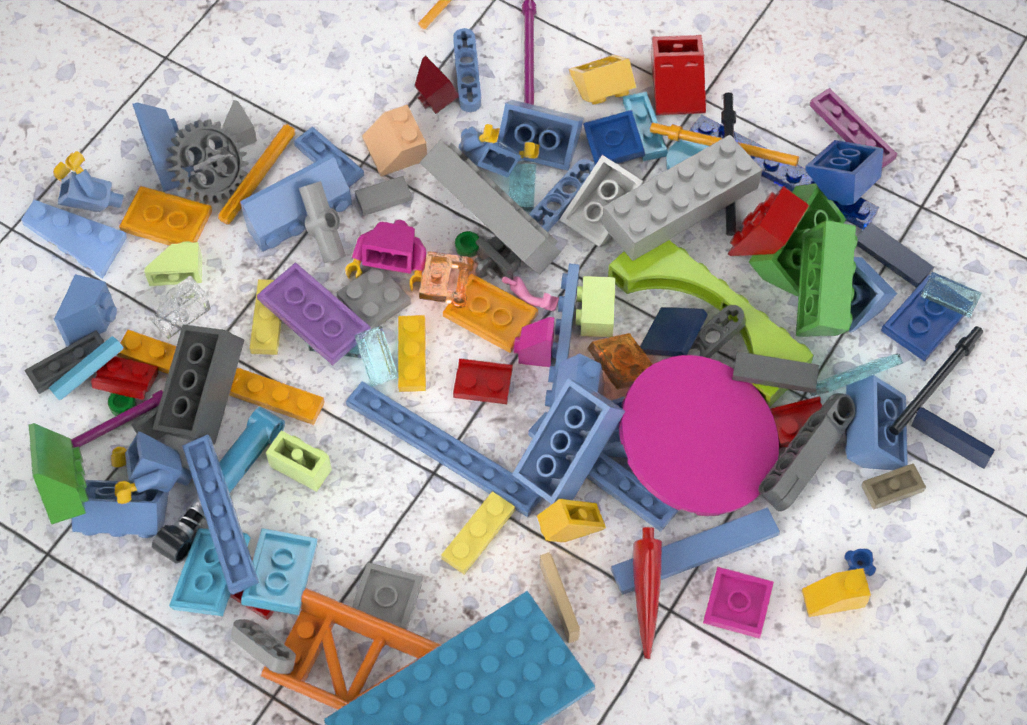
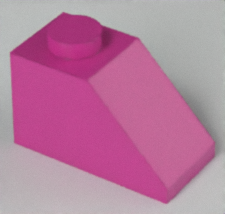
M547 317L522 327L521 336L515 337L514 353L518 354V364L542 367L551 366L555 317Z

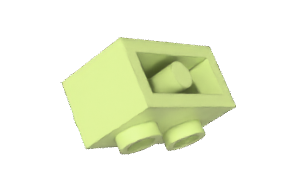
M583 276V286H577V302H582V310L576 309V325L581 326L580 336L613 337L615 277Z
M282 430L266 451L271 468L316 492L332 470L329 455L321 449L314 448L304 443L300 438L291 436Z

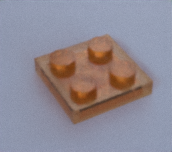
M630 333L592 341L587 348L595 361L601 363L602 370L617 390L630 387L641 373L653 365Z

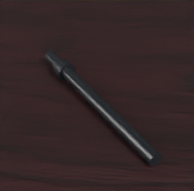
M730 92L723 94L721 123L724 125V138L728 135L734 138V124L736 123L733 93ZM736 201L725 207L726 235L728 236L736 234Z
M975 326L966 337H962L955 345V351L889 427V431L893 435H898L961 359L972 352L976 341L983 334L982 328Z

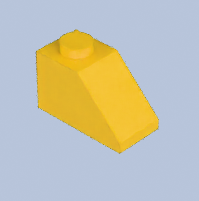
M559 499L537 515L541 533L546 541L565 543L606 528L597 503Z
M863 568L833 573L802 588L809 617L865 608L871 596Z

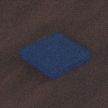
M661 307L639 350L643 355L671 357L687 355L708 314L704 309Z

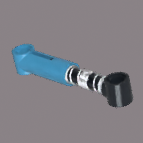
M258 407L251 414L246 429L219 461L229 493L236 487L268 444H272L280 431L284 430L285 421L263 407ZM195 496L189 507L186 508L185 515L180 516L174 525L163 526L157 532L152 542V549L176 564L180 563L187 556L192 545L191 536L194 535V529L197 526H201L199 523L202 519H206L198 496Z

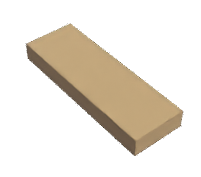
M549 552L540 555V569L568 643L578 641L580 628L553 557Z

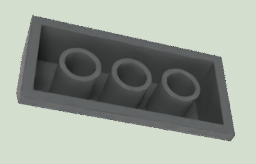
M183 324L152 430L190 441L208 434L213 445H215L245 340L223 329Z

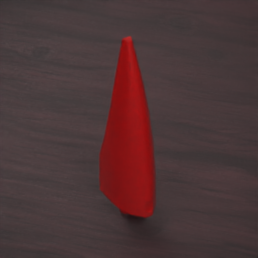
M643 527L642 539L633 543L634 587L644 659H650L661 587L662 541L654 539L653 527Z

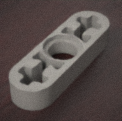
M239 619L234 621L231 639L275 673L288 674L293 671L296 654L251 620Z

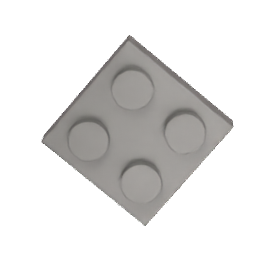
M372 267L336 292L337 298L371 327V332L411 304V298L384 269Z
M367 562L352 607L407 630L423 583V577Z

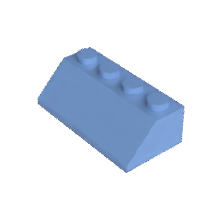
M332 154L240 201L247 230L262 252L269 248L277 247L282 241L292 236H297L306 229L305 218L308 214L299 188L321 181L330 208L336 212H342L352 205L350 189Z
M568 378L512 475L551 504L559 499L573 500L621 420L625 410L605 396Z

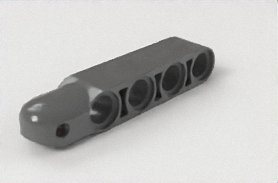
M833 394L826 400L819 411L809 417L761 482L758 489L759 493L778 512L788 509L794 503L855 417V405L848 394Z

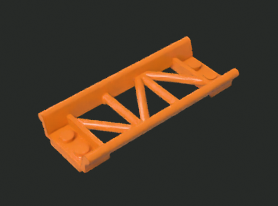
M306 588L302 594L301 612L284 643L296 654L293 671L288 674H279L265 666L261 672V677L339 710L402 670H398L360 693L385 645L420 659L441 644ZM334 624L373 639L348 692L331 631ZM322 648H324L335 694L305 682Z

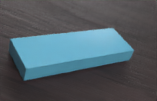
M642 92L623 96L625 111L632 110L645 150V156L642 157V160L648 161L666 157L668 150L663 136L650 132L652 122L658 123L648 93Z
M111 336L51 385L49 389L58 400H62L122 351L124 347L115 337Z

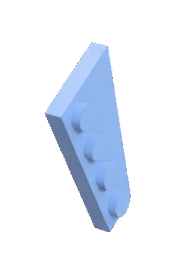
M33 200L21 219L25 227L47 242L50 241L58 246L59 250L77 259L78 263L84 267H89L102 279L127 239L126 233L37 200Z

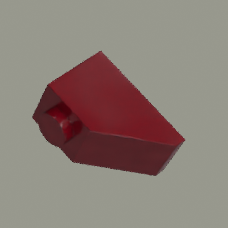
M425 55L421 60L414 85L419 93V96L416 98L424 109L429 107L437 114L457 99L459 95L451 81Z

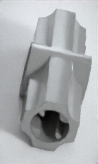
M321 181L299 188L308 214L305 218V228L311 236L316 238L324 263L346 257L337 231L340 227V218L338 213L329 207Z

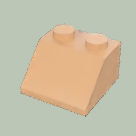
M408 104L384 112L362 135L380 177L419 164L427 155L426 141Z

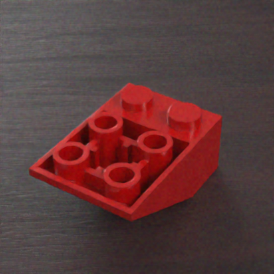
M702 35L652 37L650 57L656 115L705 114L706 91Z
M784 186L776 194L772 191L764 202L758 204L753 213L749 212L742 222L744 227L741 232L738 230L729 243L733 246L727 254L729 256L775 254L786 244L809 205Z

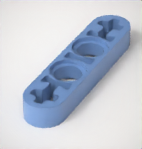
M461 28L455 31L453 35L459 105L465 112H475L481 107L476 39L472 30ZM462 39L467 40V47L463 48ZM467 56L473 60L466 64L462 63L460 59ZM471 76L475 80L472 83H464L462 78ZM467 92H472L473 102H468Z
M586 159L576 162L529 215L537 222H540L543 218V225L540 224V226L548 232L561 218L595 167V164ZM586 170L589 171V174H588V173H584V174L580 177V171H582V172H585ZM572 185L576 188V191L574 193H566L562 189L564 186ZM551 202H557L561 207L553 211L548 209L547 205Z

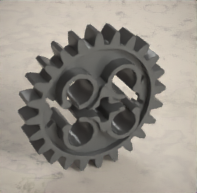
M211 119L204 122L197 120L194 122V125L192 123L186 124L185 129L182 128L177 131L179 137L171 138L172 143L176 146L167 148L173 154V156L166 158V161L173 163V167L168 168L167 171L175 172V176L171 181L179 180L180 185L177 190L187 189L185 197L188 198L194 195V202H199L203 199L204 204L212 203V200L214 203L222 202V199L231 198L230 194H233L237 189L236 186L242 183L240 177L247 176L248 174L242 170V167L249 165L248 162L242 161V157L246 156L247 152H240L239 149L244 143H236L235 139L238 134L229 135L230 127L227 126L221 129L220 121L213 125ZM209 139L214 142L215 150L211 149ZM227 147V152L231 154L230 156L216 159L208 163L207 166L195 170V174L188 177V172L183 168L198 165L210 157L221 153L220 149ZM189 150L194 154V161H191L188 157ZM222 162H223V163L226 165V167H227V172H226V173L223 172V170H222V168H221V163H222ZM198 173L205 175L206 185L202 183Z

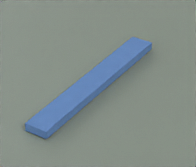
M362 381L346 400L348 407L490 494L493 491L514 505L515 510L526 517H529L542 499L539 494L514 477L512 472Z

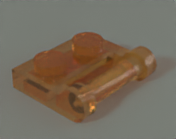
M428 251L419 290V299L451 303L457 308L465 307L468 299L466 295L469 274L474 267V260L465 256ZM452 268L459 269L455 291L448 290Z

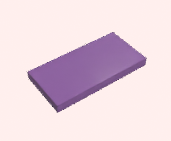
M296 262L257 294V300L332 366L371 333V327Z

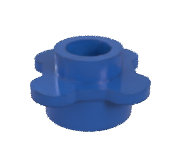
M856 549L845 553L844 558L848 561V570L863 568L866 575L872 576L875 574L876 567L873 565V553L871 550Z

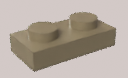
M914 463L865 480L861 485L873 510L922 493L926 489V485Z

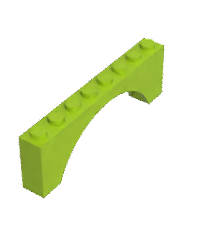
M670 240L633 261L623 251L609 264L608 277H615V285L626 294L648 289H666L693 295L711 304L719 311L729 305H737L744 311L746 317L745 326L739 333L746 344L748 353L812 363L814 355L806 345L799 344L790 336L786 329L774 324L766 313L754 308L743 295L735 293L723 279L715 277L704 264L695 261L684 248L676 246ZM737 315L728 316V319L730 321H734L735 323L738 321ZM752 383L763 396L769 408L788 390Z

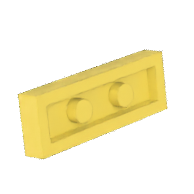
M258 279L249 348L251 354L278 355L282 321L257 300V294L274 280Z
M492 491L441 554V559L465 575L515 512V506Z

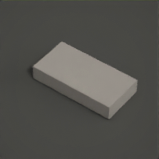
M404 176L355 191V196L364 216L412 201V195Z

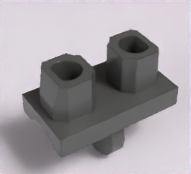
M497 236L487 241L483 237L479 238L476 241V244L479 246L477 251L478 257L474 260L478 265L475 271L476 275L480 278L488 275L491 279L498 276L501 279L508 277L512 280L513 273L521 266V259L514 252H510L503 258L500 253L505 250V244Z

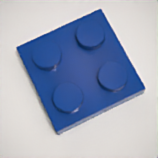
M632 110L583 123L595 165L602 155L616 164L645 156V150Z

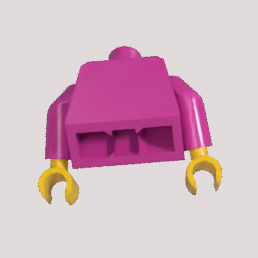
M396 220L394 223L378 222L373 230L359 236L352 255L354 260L345 267L348 279L353 271H357L355 278L363 274L360 268L362 262L364 266L411 274L414 271V275L410 278V290L413 291V284L415 282L422 283V292L425 290V278L422 276V272H425L426 248L420 238L415 237V228L408 226L404 220Z

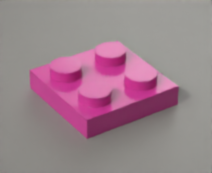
M717 566L703 623L760 639L774 582Z

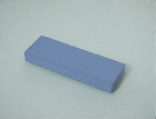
M313 126L294 140L295 147L314 163L332 154L348 187H351L364 176L362 168Z

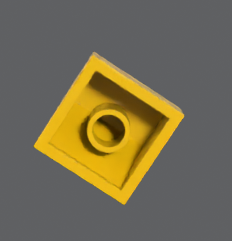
M610 55L569 68V73L582 99L592 102L593 105L605 102L606 97L615 95V97L625 96L629 94V90L636 88L629 58Z

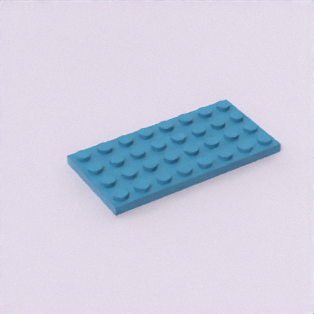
M526 591L326 717L324 722L326 725H542L594 691L595 685L532 596Z

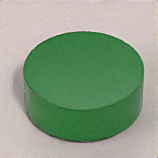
M464 231L458 234L455 238L457 254L464 258L476 256L479 248L476 241L480 237L471 231Z
M111 393L108 398L109 409L115 416L137 405L136 399Z

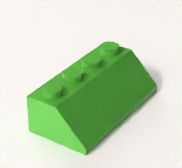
M816 184L801 185L794 188L792 193L806 202L809 207L786 244L775 254L753 255L749 260L750 265L764 281L795 296H799L803 233L826 220L845 223L846 221L845 216L832 200H828Z
M826 220L803 233L796 336H838L849 331L853 319L850 310L851 301L854 297L852 279L856 270V263L854 261V250L858 241L855 235L856 226Z
M35 423L29 424L32 475L51 525L86 514L84 502H88L89 498L86 491L85 470L82 464L84 461L79 446L74 448L69 437Z

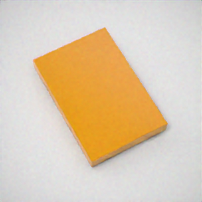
M140 186L119 228L120 231L169 246L185 241L194 243L198 241L213 210L207 204Z
M471 273L442 313L446 319L511 353L514 349L515 337L521 336L522 327L532 324L539 314V309Z

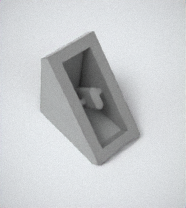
M233 100L221 129L229 126V135L237 133L238 136L235 142L244 143L239 148L241 149L257 142L254 126L239 101ZM227 147L220 149V155L226 156L230 154L227 152Z

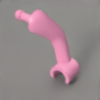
M515 276L512 280L508 277L502 278V282L510 284L511 291L524 302L553 312L556 310L559 297L551 296L548 293H544L543 298L535 297L529 293L520 277Z

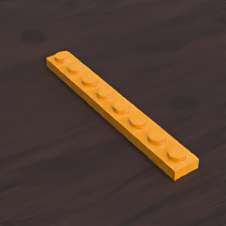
M127 330L120 342L124 348L117 356L158 366V371L169 374L176 346ZM238 367L229 396L312 425L315 424L325 403L324 397Z

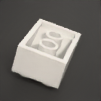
M602 155L559 220L599 247H602L612 237L602 225L603 206L645 182Z

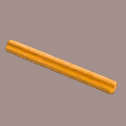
M288 124L282 126L220 211L218 219L226 225L231 224L242 208L240 201L252 195L294 137L295 129Z

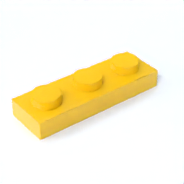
M425 315L398 316L399 392L426 391Z

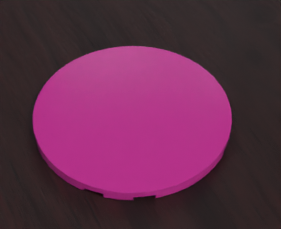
M681 355L670 357L653 364L641 373L632 383L623 399L621 407L625 410V413L619 422V435L621 444L624 446L628 457L627 462L643 486L656 498L677 510L682 509L696 513L699 516H719L720 514L738 511L760 495L758 489L761 482L778 461L779 439L770 408L752 383L732 380L733 368L702 356Z

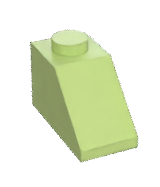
M185 241L171 244L145 267L144 273L149 286L202 283V253L199 243Z

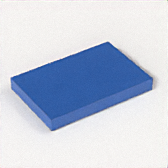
M928 275L882 326L881 331L925 362L970 311L973 304L931 275Z

